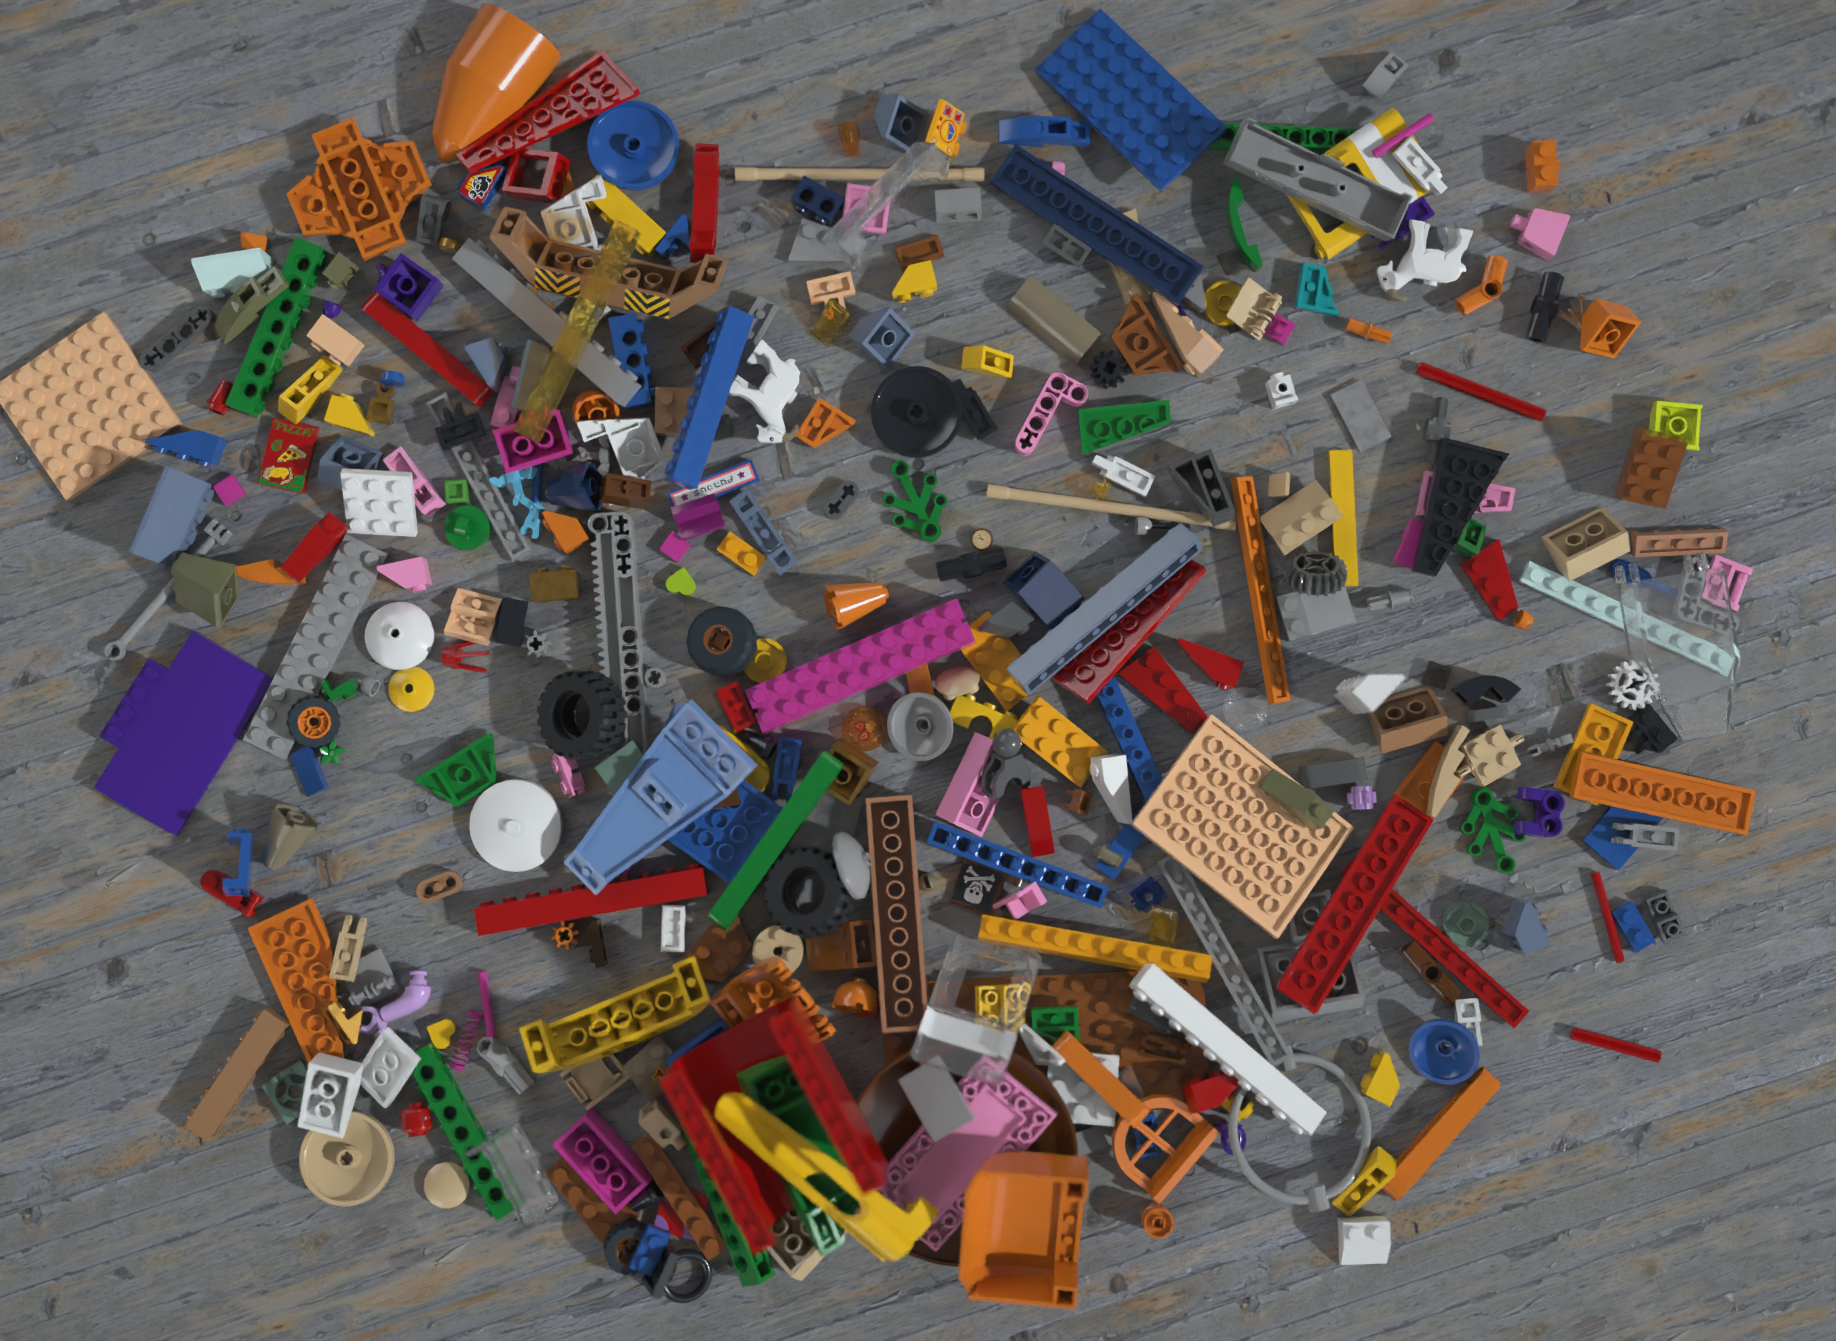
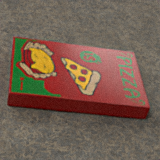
M273 418L258 484L305 494L320 428Z

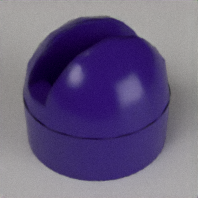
M326 299L322 305V313L329 319L336 318L342 309L340 305Z

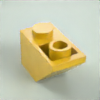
M931 260L907 267L892 291L893 302L906 303L911 301L912 297L920 296L921 298L933 296V292H937V283Z
M1380 1050L1379 1053H1375L1370 1062L1371 1070L1369 1074H1365L1360 1083L1362 1088L1360 1091L1390 1107L1400 1088V1084L1390 1055Z

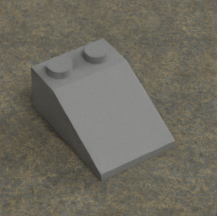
M1345 586L1342 587L1341 591H1336L1335 594L1329 593L1328 596H1308V594H1299V591L1276 597L1289 642L1356 622Z

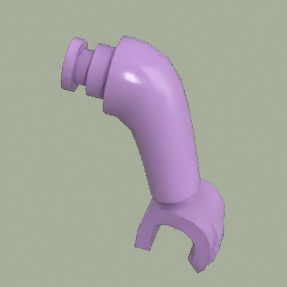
M410 972L412 980H410L409 986L405 987L403 995L380 1009L370 1006L361 1007L364 1013H372L373 1018L369 1025H361L359 1032L367 1035L381 1033L387 1027L388 1022L422 1008L427 1003L431 994V987L427 986V980H424L427 972Z

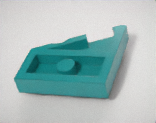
M1302 263L1294 308L1333 317L1338 316L1339 311L1338 308H1335L1332 299L1334 294L1331 285L1328 283L1326 267Z

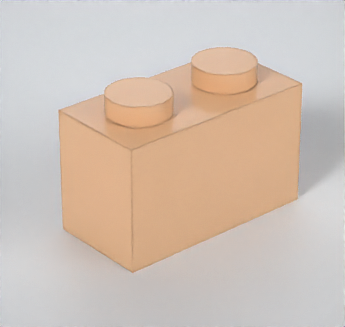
M323 314L306 335L312 340L310 345L321 353L325 349L330 353L328 358L339 366L343 362L349 367L365 346Z

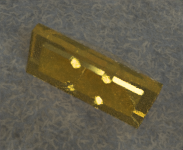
M830 298L810 333L828 347L850 324L849 312L833 298Z
M1157 905L1152 906L1149 944L1168 948L1173 947L1180 921L1176 910Z

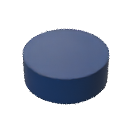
M384 371L381 373V383L389 386L404 385L405 376L395 371Z

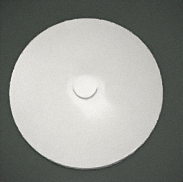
M511 779L497 783L482 793L472 809L469 827L472 842L483 859L499 869L521 872L533 869L550 858L559 845L563 831V820L557 802L546 789L528 780Z

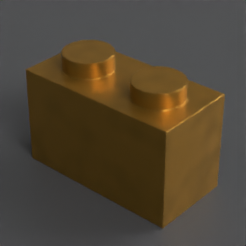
M572 566L558 567V571L549 572L548 568L535 569V573L529 574L531 601L534 603L581 599L578 571L572 570Z

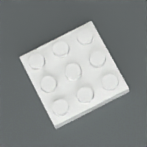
M345 468L341 470L347 533L416 537L418 529L412 472Z
M1091 1053L1118 1079L1119 1055ZM1066 1062L1060 1066L1048 1065L1047 1078L1063 1098L1073 1123L1115 1126L1116 1110Z

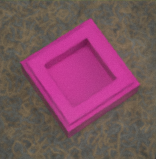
M233 474L213 486L227 507L246 495V492Z
M672 531L659 550L679 563L691 544L686 540L682 541L681 537Z

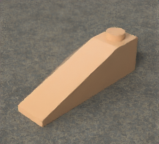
M1154 291L1151 300L1182 362L1185 364V370L1193 376L1195 374L1199 377L1218 359L1224 349L1203 329L1198 332L1188 316H1179L1176 306Z

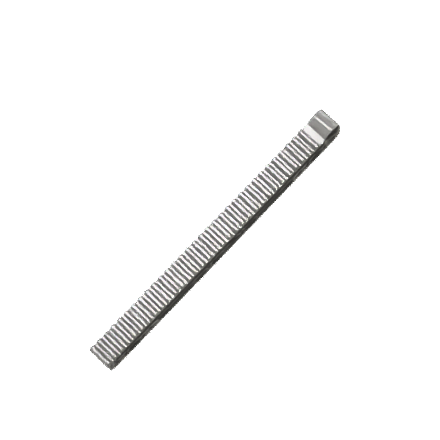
M625 512L596 513L590 516L588 528L596 534V541L591 543V546L597 550L591 552V555L597 558L592 561V564L598 568L593 570L592 573L599 576L593 580V583L599 585V587L594 589V592L600 594V596L594 598V601L600 603L599 606L595 607V610L601 612L595 618L602 622L596 626L597 629L602 630V633L598 634L597 638L603 640V642L597 644V647L603 648V651L598 653V656L604 658L598 664L605 667L604 670L599 672L605 674L606 677H610L615 682L614 686L620 688L622 692L620 695L625 698L626 702L624 709L627 711V718L624 721L626 728L625 731L621 732L622 738L619 743H614L616 747L607 753L605 757L609 758L632 740L641 752L645 754L649 749L634 521ZM621 518L628 522L623 527L624 532L629 535H623L622 528L617 525V523L621 522ZM603 519L605 521L604 528L599 531L595 530V522ZM627 540L630 544L628 550L624 552L619 551V543ZM619 556H630V558H626V564L631 567V569L627 570V574L620 570V568L624 567V560L619 558ZM628 631H634L636 635L632 643H627L624 639ZM633 653L637 656V662L633 666H628L626 658L629 654ZM636 676L639 681L638 686L630 689L627 684L630 677ZM633 699H637L640 702V708L636 712H632L629 708V703ZM611 790L607 791V794L612 795L614 797V794Z

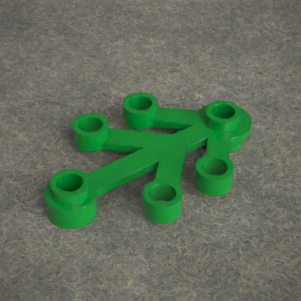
M896 460L891 466V472L895 478L900 479L910 502L899 499L892 493H887L883 497V504L888 508L894 506L917 514L921 523L906 519L903 514L899 513L893 517V524L897 528L905 527L919 532L920 538L925 542H935L941 535V527L938 524L942 509L947 505V497L944 494H938L934 497L935 506L929 519L925 509L932 489L937 485L936 475L930 473L924 477V487L919 498L908 476V463L904 460ZM902 466L905 471L903 474H898L896 468ZM928 477H933L935 479L934 484L929 485L926 482V479ZM891 496L894 498V502L887 504L885 499ZM942 497L945 503L938 505L936 499ZM897 517H902L904 519L903 524L898 525L896 524L895 519ZM929 527L933 528L934 534L927 535L926 529Z
M1476 788L1470 796L1473 807L1466 821L1460 823L1459 829L1463 834H1472L1475 831L1474 824L1480 813H1482L1484 821L1474 842L1467 846V853L1471 856H1479L1489 834L1497 857L1495 868L1500 873L1509 874L1513 872L1516 864L1511 856L1506 855L1498 830L1509 835L1514 842H1522L1526 836L1521 835V838L1517 840L1513 833L1514 827L1494 818L1491 809L1502 813L1503 817L1507 820H1515L1519 814L1518 810L1515 807L1506 806L1494 800L1493 793L1488 788ZM1480 794L1484 795L1485 801L1483 803H1480L1478 801V796ZM1509 809L1514 811V815L1511 818L1507 815ZM1466 823L1470 824L1471 829L1468 832L1464 830V825ZM1474 845L1478 847V852L1475 854L1471 851V847ZM1502 860L1507 862V866L1504 869L1500 866Z

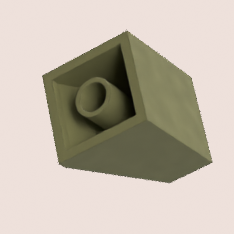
M181 553L177 561H174L171 566L176 602L216 628H221L239 600L236 565Z

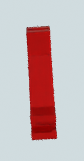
M696 143L693 216L689 241L691 263L704 259L705 254L715 255L720 180L719 144Z

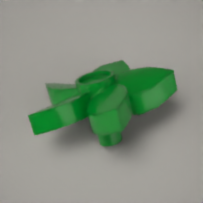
M334 739L329 742L328 747L319 746L318 749L322 753L320 763L326 764L331 761L338 765L339 757L337 755L342 754L346 749L336 747Z

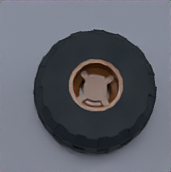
M723 606L709 608L698 615L689 627L687 636L688 653L694 663L707 673L717 676L734 675L737 672H741L751 663L757 650V633L751 621L738 610Z

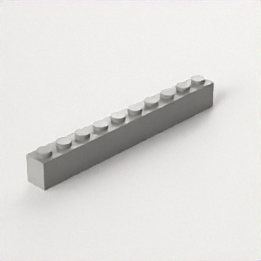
M468 238L452 259L617 404L625 407L642 387L636 381L638 377L629 369L625 372L620 367L622 363L612 354L608 357L603 352L605 348L596 340L591 342L587 339L588 333L578 325L576 328L571 325L570 321L572 319L562 311L560 313L553 309L555 306L553 302L545 296L543 299L537 295L539 291L537 288H534L529 282L524 284L520 280L522 275L513 268L508 270L504 266L506 262L496 253L492 256L488 252L489 247L480 239L476 242Z

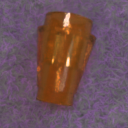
M857 122L839 125L840 131H838L846 156H859L860 127H857Z

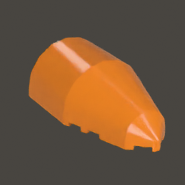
M489 3L481 5L446 63L431 130L438 157L444 164L459 161L456 156L457 153L536 98L562 57L555 46L530 25L502 8Z

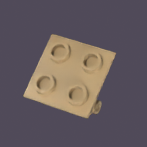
M1247 277L1225 316L1260 341L1276 311L1282 304V296L1274 293V295L1270 294L1251 278Z

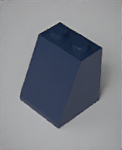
M1036 551L1003 582L1017 598L1021 599L1035 617L1050 630L1058 626L1070 612L1077 610L1085 599L1050 559Z

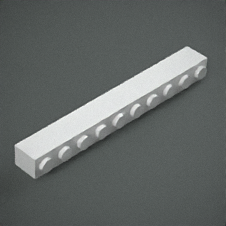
M1144 964L1129 985L1134 990V996L1143 1002L1146 1000L1151 1005L1150 1009L1161 1017H1166L1169 1020L1168 1024L1176 1031L1181 1030L1187 1035L1185 1038L1189 1043L1194 1046L1198 1045L1204 1050L1203 1054L1208 1059L1216 1060L1221 1064L1220 1069L1229 1076H1235L1239 1080L1237 1083L1247 1091L1251 1090L1256 1094L1255 1099L1265 1106L1269 1105L1273 1109L1272 1113L1277 1118L1285 1119L1291 1124L1289 1127L1298 1135H1312L1327 1112L1156 965Z

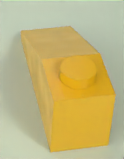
M324 355L279 396L278 412L294 424L299 423L315 407L343 371V368Z
M1380 1146L1375 1148L1367 1156L1364 1166L1356 1179L1344 1191L1333 1198L1332 1204L1348 1217H1351L1395 1176L1397 1160Z

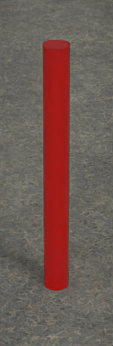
M1600 871L1590 873L1615 962H1624L1625 958Z

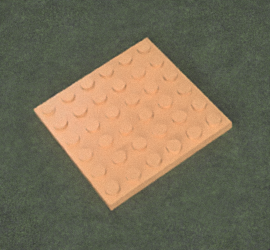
M102 312L0 381L1 406L67 501H71L150 447L151 445L146 443L147 439L166 436L183 424L148 372L141 367L139 359L106 312Z

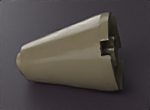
M279 803L273 809L262 854V861L267 868L272 870L283 868L315 832L318 822L310 813L305 812L303 815L297 812L299 807L285 803Z

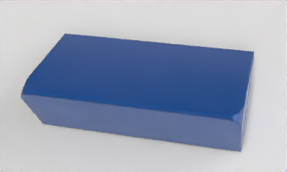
M304 747L290 754L307 797L329 789L313 747Z

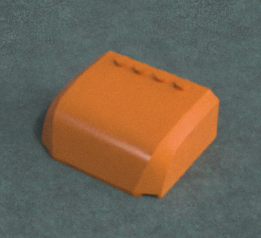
M1005 1152L993 1155L983 1163L965 1191L959 1279L968 1293V1299L1076 1309L1078 1255L1083 1202L1087 1201L1088 1157L1033 1152Z

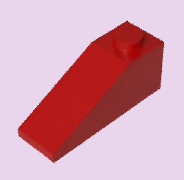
M331 512L327 513L309 531L283 563L281 569L299 583L341 544L345 534H347V525Z
M1177 639L1175 644L1210 681L1216 683L1215 687L1228 691V688L1233 689L1236 687L1245 662L1185 639Z

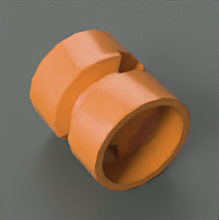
M1151 1202L1142 1209L1140 1218L1147 1234L1156 1239H1163L1169 1236L1174 1227V1219L1168 1208L1162 1203Z

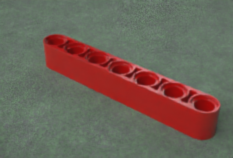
M376 291L360 307L479 408L493 394L494 390Z

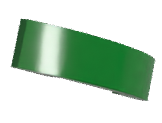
M1235 179L1230 186L1227 198L1228 228L1240 257L1250 269L1258 272L1263 265L1257 244L1247 245L1237 209L1242 206L1244 197L1239 180Z

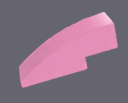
M401 446L383 459L390 471L412 472L415 504L427 518L446 505L429 480Z

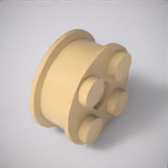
M775 924L764 928L757 935L752 948V956L756 965L770 957H779L787 965L786 968H789L792 973L799 967L804 953L801 937L787 933ZM780 947L782 949V953H775L774 948Z

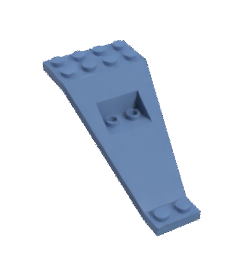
M692 699L689 700L661 731L584 838L563 863L597 895L617 875L728 797L754 770L757 764Z

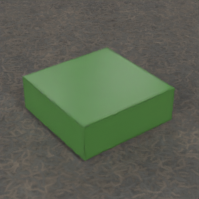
M467 479L444 481L446 504L470 503Z

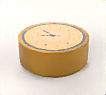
M441 238L438 244L439 250L451 255H455L462 247L458 241L450 238Z

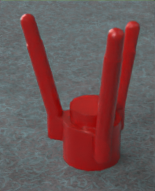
M470 641L450 644V647L442 648V663L444 666L451 665V669L486 673L487 669L460 664V662L464 661V657L489 655V651L463 652V649H459L477 644Z

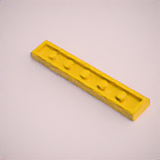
M1352 450L1328 451L1330 498L1343 515L1342 518L1331 524L1333 556H1339V559L1344 560V564L1347 565L1345 587H1357L1359 585Z

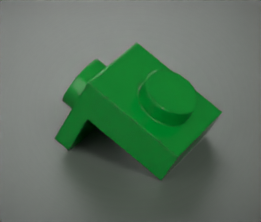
M324 679L320 682L323 686L321 688L323 695L327 700L331 699L333 702H339L342 699L347 701L356 696V691L360 689L358 681L354 679L346 681L337 688H334L330 680Z

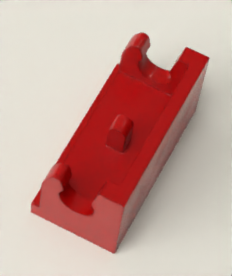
M737 681L715 691L713 695L733 735L757 723Z

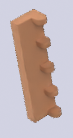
M1724 527L1709 530L1697 528V530L1687 531L1674 529V531L1665 532L1652 530L1651 532L1643 533L1631 531V540L1633 541L1632 555L1634 557L1722 554L1726 553L1728 531Z

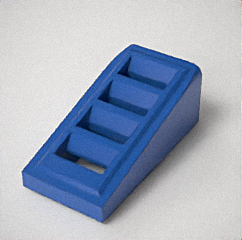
M1151 1111L1142 1122L1150 1121L1151 1125L1146 1126L1154 1131L1157 1128L1155 1113ZM1133 1128L1136 1149L1138 1150L1143 1145L1141 1140H1147L1148 1137L1145 1135L1140 1136V1131ZM1153 1142L1148 1148L1155 1147V1152L1144 1153L1138 1160L1144 1161L1161 1158L1160 1147Z

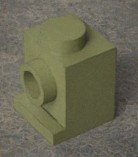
M339 252L322 274L328 278L326 283L337 291L339 288L343 290L345 286H349L353 282L356 272L361 274L363 271Z

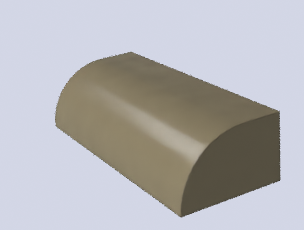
M1031 275L1006 307L1075 365L1078 364L1101 334V332Z

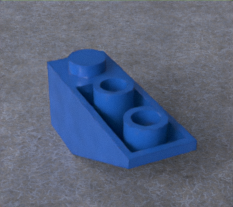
M199 430L146 440L147 444L153 446V451L166 454L167 451L174 452V457L188 461L189 457L197 459L196 464L210 468L211 464L219 466L227 440L219 436Z

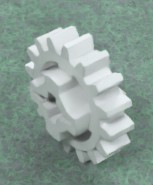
M1630 660L1629 664L1626 661L1621 662V668L1618 666L1613 667L1615 674H1608L1612 682L1606 683V686L1612 688L1608 695L1615 696L1612 701L1613 703L1621 702L1620 708L1629 706V710H1636V707L1639 709L1645 708L1644 702L1647 704L1653 702L1650 696H1657L1658 693L1653 691L1654 687H1659V684L1653 681L1658 676L1650 674L1653 669L1652 667L1644 668L1645 662L1637 664L1636 660ZM1635 671H1638V672L1641 673L1643 676L1641 677V676L1637 675ZM1639 681V683L1635 684V686H1633L1632 688L1626 689V687L1630 686V684H1632L1633 682ZM1624 693L1629 695L1630 699H1627L1622 694Z

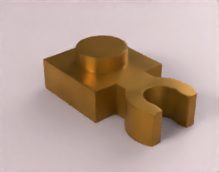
M378 383L376 385L378 398L371 397L367 420L368 422L391 425L395 402L389 399L394 396L395 390L393 385H390L387 392H381L382 385Z

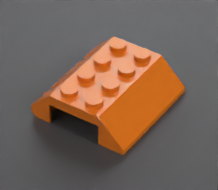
M770 957L733 978L710 1001V1004L728 1027L732 1028L774 1004L797 995L822 1041L832 1036L836 1031L825 1015L817 1014L819 1010L818 1005L814 1003V1000L804 987L800 986L801 983L797 979L789 978L792 972L789 968H786L787 965L779 957Z

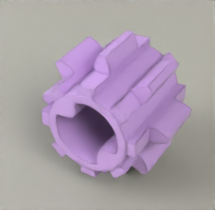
M1372 786L1350 787L1351 793H1347V802L1351 804L1353 810L1373 809V803H1377L1376 792H1372Z

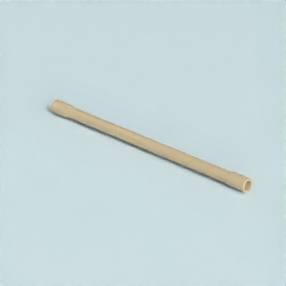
M735 167V181L802 180L803 176L812 180L984 181V168Z
M988 484L986 494L988 498L1011 499L1146 517L1235 531L1237 518L1213 526L1203 514L1022 490Z

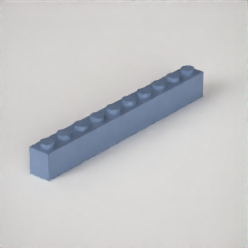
M1182 523L1171 528L1162 539L1154 542L1144 554L1136 557L1132 564L1123 571L1118 572L1107 585L1100 587L1097 593L1089 600L1082 602L1080 607L1072 614L1067 615L1058 626L1049 630L1040 641L1032 644L1022 656L1014 659L1010 666L1006 668L1011 679L1028 696L1031 695L1200 553L1202 548L1199 539Z

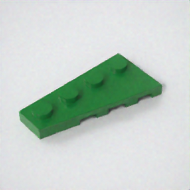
M1169 400L1077 409L1081 454L1089 453L1171 423Z

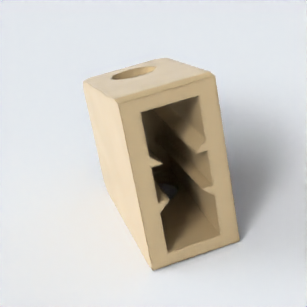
M659 1097L652 1103H647L639 1110V1124L662 1148L670 1144L676 1151H679L687 1143L680 1135L681 1127L678 1120Z

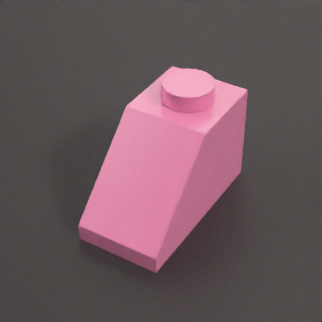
M422 556L377 566V571L400 586L412 590L413 593L426 591L427 586H432L428 562Z

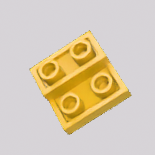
M1025 984L975 986L976 1025L1004 1033L1019 1032L1018 1028L1023 1023L1026 1024Z

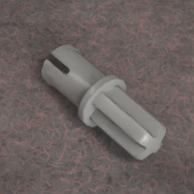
M1411 588L1392 593L1387 591L1386 594L1367 598L1366 604L1369 611L1387 607L1393 609L1396 605L1412 603L1414 597Z

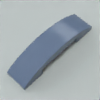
M748 488L729 501L779 576L798 564V561Z

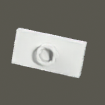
M662 905L661 952H685L686 905Z

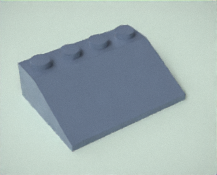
M165 465L129 552L171 567L172 563L177 561L181 553L187 554L189 545L194 542L196 528L205 517L204 509L213 498L214 485Z

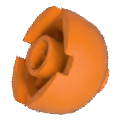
M589 389L582 392L575 399L572 406V416L578 427L576 421L619 419V408L617 403L603 390Z
M854 978V982H845L836 990L832 1008L845 1014L847 1011L855 1013L853 1016L874 1018L877 1016L879 1007L878 993L872 986L867 985V980Z

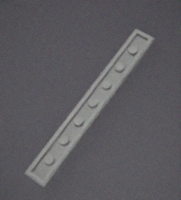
M446 392L425 402L438 427L447 424L442 412L443 407H448L453 421L460 419ZM470 441L452 448L451 451L511 561L514 562L533 552L525 535L520 533L521 528L499 488L489 482L492 475L474 442Z

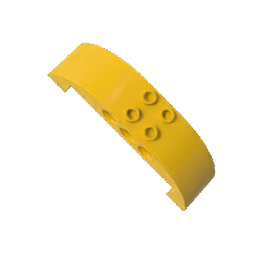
M695 956L673 964L675 972L553 1023L548 1024L540 1019L519 1028L533 1073L565 1070L599 1060L665 1033L699 1014L710 1003L711 999Z

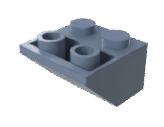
M1517 898L1512 900L1502 929L1511 951L1521 955H1527L1550 944L1547 938L1550 936L1549 932L1537 917L1539 911L1536 905L1528 900Z

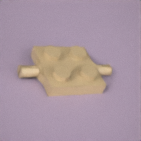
M1501 724L1460 745L1462 753L1465 754V765L1455 770V773H1458L1457 777L1462 778L1466 774L1471 773L1475 776L1479 786L1484 787L1519 767L1521 763L1515 754L1514 746L1524 742V738H1521L1523 735L1518 733L1509 739Z

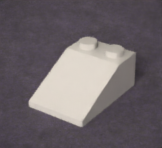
M319 1052L308 1065L298 1127L343 1138L359 1090L364 1064Z

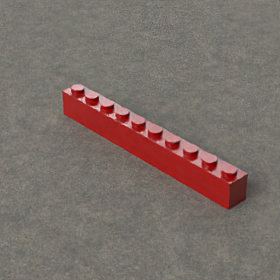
M698 863L685 865V870L676 872L674 867L663 869L662 874L653 876L652 871L639 874L640 878L631 880L630 876L616 878V883L607 884L597 895L589 888H585V884L571 886V891L562 892V888L548 890L549 895L540 896L539 892L525 894L526 899L517 900V897L513 896L503 898V903L494 904V900L480 902V907L474 908L478 936L708 895L709 889L705 867H699Z

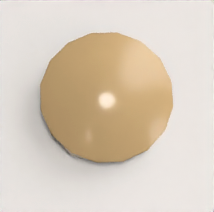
M970 666L951 667L938 675L935 680V688L943 695L945 700H952L956 696L966 693L973 694L979 689L980 675L976 669Z
M455 1161L435 1165L428 1171L424 1179L426 1197L433 1205L439 1208L450 1209L458 1206L466 1199L471 1190L469 1177Z

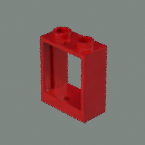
M534 149L518 151L510 157L502 191L514 199L554 203L561 198L571 161L559 152ZM528 160L548 162L541 189L521 187Z

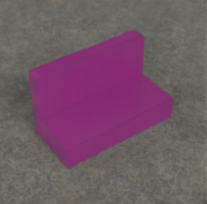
M714 493L671 507L682 541L725 527Z

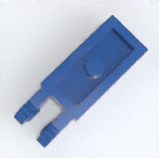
M779 736L772 781L774 782L773 801H777L779 798L780 783L788 784L785 796L786 803L793 795L803 740Z

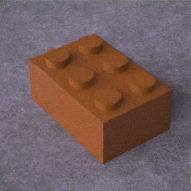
M1636 427L1615 493L1621 500L1666 509L1688 443L1678 435Z

